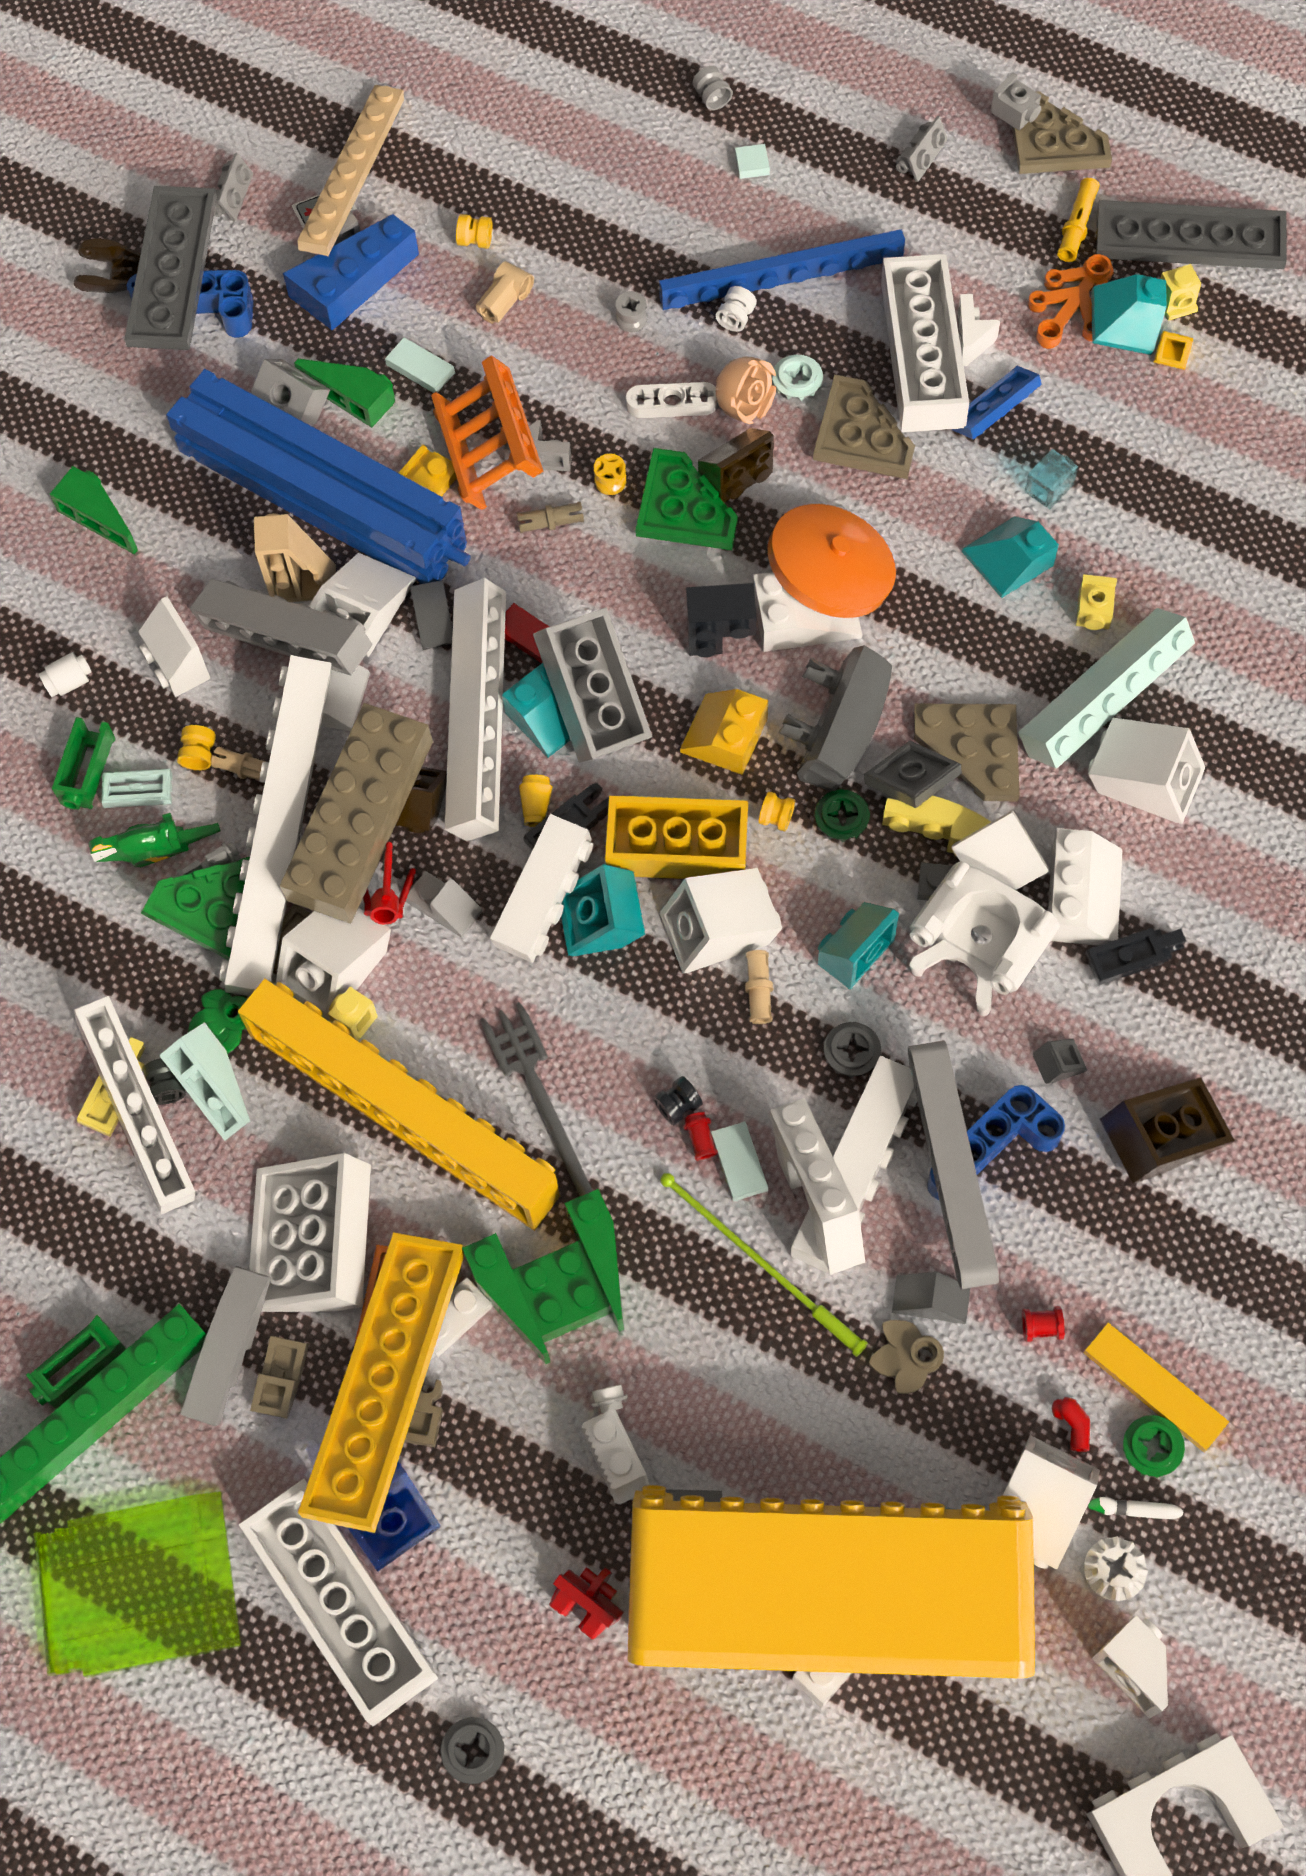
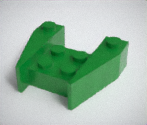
M599 1189L565 1203L567 1217L578 1239L577 1242L512 1270L496 1233L462 1248L478 1289L545 1364L551 1362L544 1344L545 1342L606 1315H612L619 1332L624 1330L614 1223Z

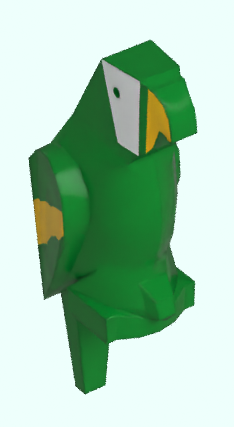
M171 813L162 815V820L156 824H137L129 827L125 832L108 838L96 837L88 844L94 862L125 861L132 863L134 867L142 868L188 851L189 844L216 834L221 830L218 823L184 830L183 827L176 826Z

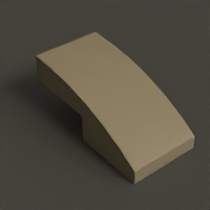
M270 1336L263 1371L258 1373L250 1411L286 1419L289 1417L303 1372L309 1343Z

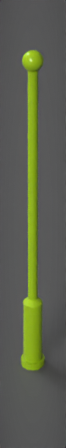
M664 1173L661 1176L660 1182L664 1187L672 1188L812 1311V1316L853 1351L852 1354L855 1357L862 1353L868 1345L865 1339L859 1338L823 1305L813 1303L675 1182V1178L671 1173Z

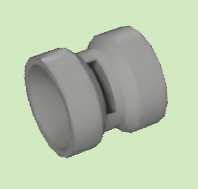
M707 66L694 76L693 86L698 94L702 95V100L708 109L718 110L731 100L733 91L728 83L723 81V76L717 67Z

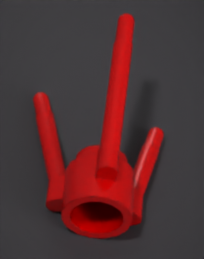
M391 842L386 843L383 888L377 889L371 898L367 888L363 897L364 915L370 916L372 921L381 925L392 924L397 919L403 917V907L416 874L415 868L409 870L398 898L395 892L390 889L393 844Z

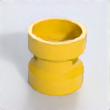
M460 214L456 227L457 245L467 247L469 244H476L478 248L489 249L493 229L492 218L481 216L479 219H474L470 215Z
M200 725L183 727L181 733L183 747L178 751V764L191 770H206L210 768L212 758L210 748L215 744V732Z

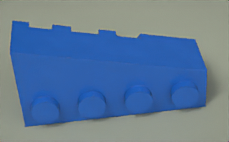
M394 214L334 245L329 256L318 254L284 272L283 277L289 298L329 329L334 330L419 255L415 230Z

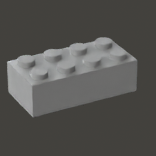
M607 607L545 628L533 634L579 763L601 757L653 737Z

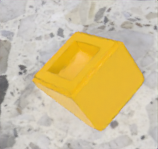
M1162 331L1153 363L1185 370L1194 338Z

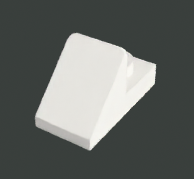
M960 294L957 314L963 366H968L996 341L1000 321L980 320L979 307H974L973 294Z

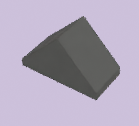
M937 1271L897 1275L892 1313L966 1324L970 1288L961 1290L957 1280Z

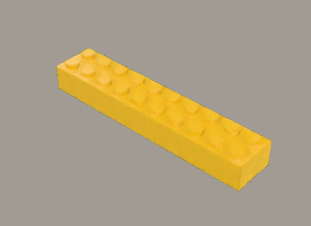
M264 978L238 1010L250 1037L534 1231L560 1197L556 1175L554 1174L555 1169L548 1162L539 1157L533 1160L524 1154V1147L517 1141L509 1137L503 1140L495 1134L496 1130L490 1123L479 1117L475 1121L465 1114L466 1109L459 1102L452 1098H448L446 1101L436 1094L437 1089L428 1081L422 1078L416 1081L407 1075L408 1070L400 1062L392 1058L388 1062L378 1055L380 1052L373 1044L365 1039L358 1042L351 1037L350 1030L337 1020L330 1023L321 1017L323 1013L309 1001H305L302 1004L293 998L295 994L287 986L280 982L274 985Z

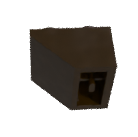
M749 428L699 459L698 472L701 476L704 475L718 491L719 497L724 503L729 499H736L742 495L745 489L755 483L764 482L773 473L774 435L770 431Z

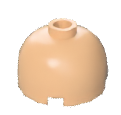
M745 356L731 360L725 365L716 380L717 403L726 415L747 424L753 423L752 420L756 415L759 419L765 416L772 405L776 393V386L771 385V375L776 377L771 363Z

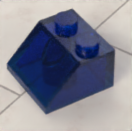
M398 1461L375 1533L353 1528L348 1529L378 1572L442 1526Z

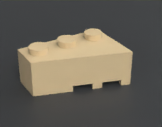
M273 513L254 517L255 554L269 596L274 597L277 595L284 598L287 602L313 600L320 587L336 573V564L288 514L279 515Z

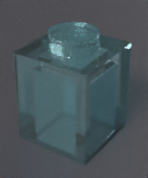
M1051 449L1028 473L1024 492L1050 510L1074 485L1078 466L1068 456L1061 455L1054 449Z

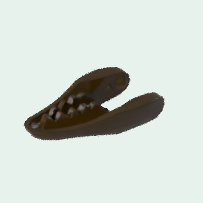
M108 239L85 240L79 245V255L86 259L108 262L111 266L110 279L95 275H78L74 279V286L86 292L117 293L126 291L128 280L137 274L141 253Z

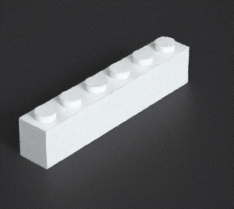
M109 996L75 1009V1019L160 1215L194 1201L195 1190Z
M883 1056L879 1057L833 1156L859 1210L860 1225L865 1217V1213L860 1212L865 1199L872 1202L880 1181L875 1180L879 1168L886 1170L893 1156L894 1149L889 1148L894 1136L901 1138L909 1118L904 1116L908 1105L915 1107L917 1103L910 1068ZM809 1208L792 1244L791 1257L829 1273L817 1247L813 1219Z

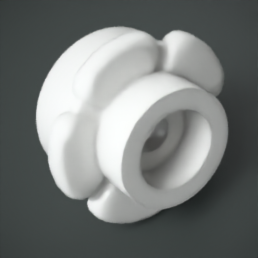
M621 1384L592 1391L595 1403L591 1405L592 1407L600 1406L601 1413L612 1409L618 1410L623 1408L622 1400L627 1399L628 1396L624 1395Z

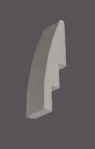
M239 1266L234 1267L206 1335L181 1415L212 1426H217L221 1423L230 1388L236 1386L245 1351L252 1346L270 1283V1276Z

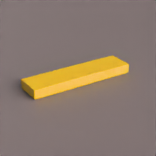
M1107 1323L1084 1351L1088 1358L1156 1414L1176 1425L1181 1434L1202 1452L1205 1453L1228 1425L1229 1421L1110 1323Z

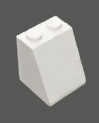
M1112 718L1108 729L1101 736L1098 753L1089 764L1088 775L1097 793L1182 824L1204 772L1205 765L1189 728Z
M758 868L685 878L659 913L683 973H689L765 947L771 943L782 929L780 916L773 907L767 885L762 880Z
M358 908L351 924L314 911L283 937L276 983L280 982L287 986L295 994L294 997L301 1002L309 1001L321 1010L322 1016L330 1020L328 1015L330 1012L329 1007L334 998L339 994L345 993L349 987L357 990L385 955L391 929L386 925L372 921L370 916L364 915V911Z
M1030 1435L1002 1496L1021 1498V1502L1027 1503L1033 1515L1034 1565L1047 1569L1048 1566L1058 1569L1097 1487L1100 1470Z

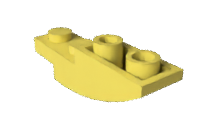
M931 796L917 808L899 800L887 798L882 825L889 826L897 832L912 831L921 833L929 839H949L947 852L954 853L952 849L954 843L986 826L991 821L960 804L944 798Z

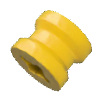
M604 454L596 459L594 475L597 490L606 495L620 493L626 486V465L624 460L615 454ZM605 475L612 476L613 478H607Z
M768 791L761 808L759 824L765 826L773 824L777 826L778 830L786 832L794 811L795 799L789 797L781 799L777 797L776 793Z

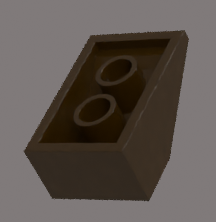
M1202 1077L1124 1100L1100 1118L1133 1184L1161 1175L1230 1145L1235 1141Z

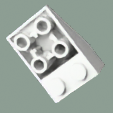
M358 553L320 587L309 607L320 612L324 610L329 611L337 617L346 620L353 618L359 621L365 627V633L373 644L365 655L369 657L410 591V586H413L416 581V577Z

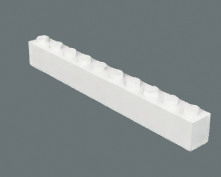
M291 655L289 666H282L279 686L284 687L282 698L276 697L272 716L278 719L276 730L270 729L268 733L266 750H271L269 762L262 763L260 782L265 783L263 795L256 794L253 814L258 815L256 828H249L246 847L252 848L250 860L243 859L240 880L245 881L243 894L236 893L233 913L239 914L236 927H229L226 947H230L232 950L229 961L223 960L219 981H225V991L227 993L250 997L264 978L270 982L272 980L287 900L279 886L298 847L331 679L332 663Z

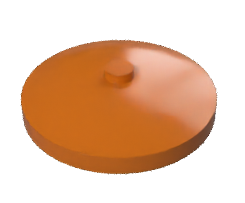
M826 504L798 506L785 513L779 519L769 537L768 559L779 583L798 602L821 614L839 618H855L867 615L883 604L893 588L896 568L893 555L887 543L869 523L845 509Z

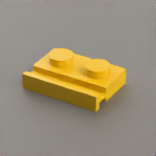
M423 444L399 472L404 477L441 497L457 479L452 461L435 451H429L427 446Z

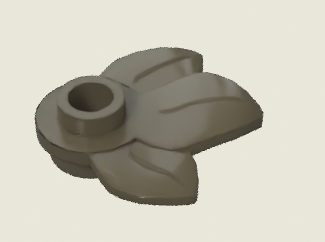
M903 1320L883 1322L882 1329L888 1344L873 1354L869 1360V1365L880 1375L895 1377V1389L898 1394L916 1392L924 1386L927 1375L935 1372L941 1366L944 1359L943 1347L935 1338L922 1336L918 1328L911 1322ZM928 1350L932 1358L929 1361H922L918 1357V1352Z

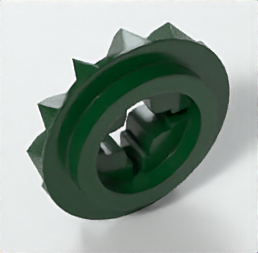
M835 790L827 793L819 800L815 809V820L818 830L825 833L829 840L835 838L845 842L847 839H857L867 829L870 819V811L866 801L857 793L849 790ZM840 806H843L846 816H851L846 819L844 826H841L838 818H833L838 815Z

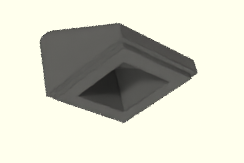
M1074 1038L1047 1041L1033 1053V1057L1046 1084L1087 1071Z

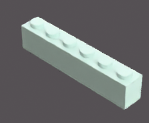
M1156 608L1018 732L1028 757L1057 769L1195 644L1186 617Z

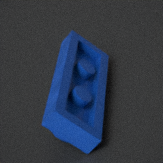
M1017 365L969 403L966 426L952 430L974 440L1042 385L1040 375Z

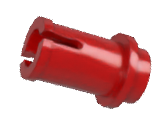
M697 1112L684 1118L686 1124L683 1125V1129L689 1133L695 1153V1160H705L716 1156L718 1152L709 1128L711 1119L706 1117L705 1112Z

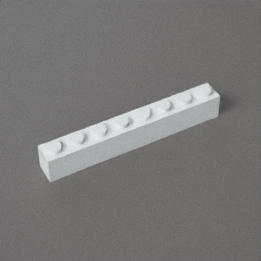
M486 578L454 590L445 830L465 841L499 831L506 591Z

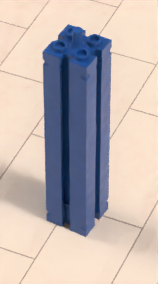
M205 368L189 386L190 395L187 398L181 396L166 414L171 430L177 433L174 438L179 452L188 457H194L197 462L365 555L416 577L420 585L441 581L447 574L449 565L446 562L448 560L464 567L470 561L471 556L464 552L467 540L460 506L451 501H444L440 495L223 378H217L214 373Z

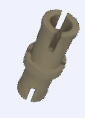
M581 501L552 507L549 504L545 505V509L521 513L516 512L518 522L532 520L530 523L519 524L520 534L548 527L549 531L556 530V526L584 522L583 513L569 515L570 512L582 510Z

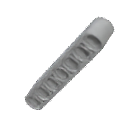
M945 1040L908 1046L910 1070L959 1288L962 1290L999 1283V1273L947 1044Z

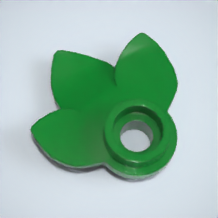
M214 989L202 995V1004L205 1009L193 1016L188 1032L205 1022L228 1054L239 1045L242 1030L246 1029L239 1013L234 1018L232 1016L237 1008L240 1009L247 999L242 996L232 997L225 990Z

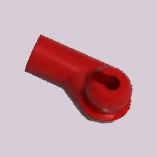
M1064 1397L1063 1399H1056L1052 1404V1414L1059 1420L1065 1419L1070 1425V1450L1077 1452L1089 1451L1090 1418L1074 1398Z

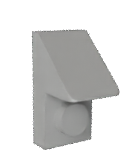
M541 420L530 425L531 435L543 470L570 471L572 462L570 442H561L559 440L542 441ZM508 443L504 447L506 460L511 453Z
M427 871L415 883L406 899L408 904L463 938L483 912L482 908L453 879L450 878L444 883Z

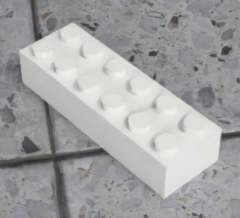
M946 254L883 258L881 288L901 432L964 428L967 422L969 398Z
M303 1478L244 1520L239 1526L367 1723L375 1726L437 1680L438 1676L338 1526L300 1516L298 1510L308 1484Z

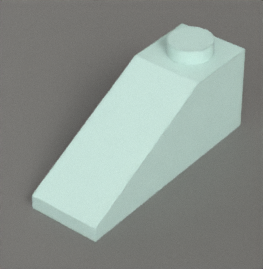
M205 1022L179 1038L159 1055L224 1141L250 1122L227 1051Z

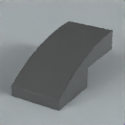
M443 580L410 586L422 649L426 650L452 645L453 630Z

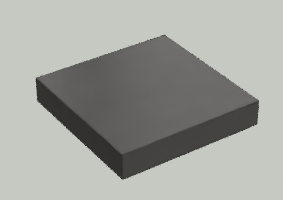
M908 741L864 774V782L876 790L917 808L962 774L960 763L917 743Z

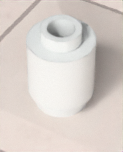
M71 652L45 666V671L39 673V677L51 697L57 694L63 696L89 682L87 675L92 671L83 655L76 657Z

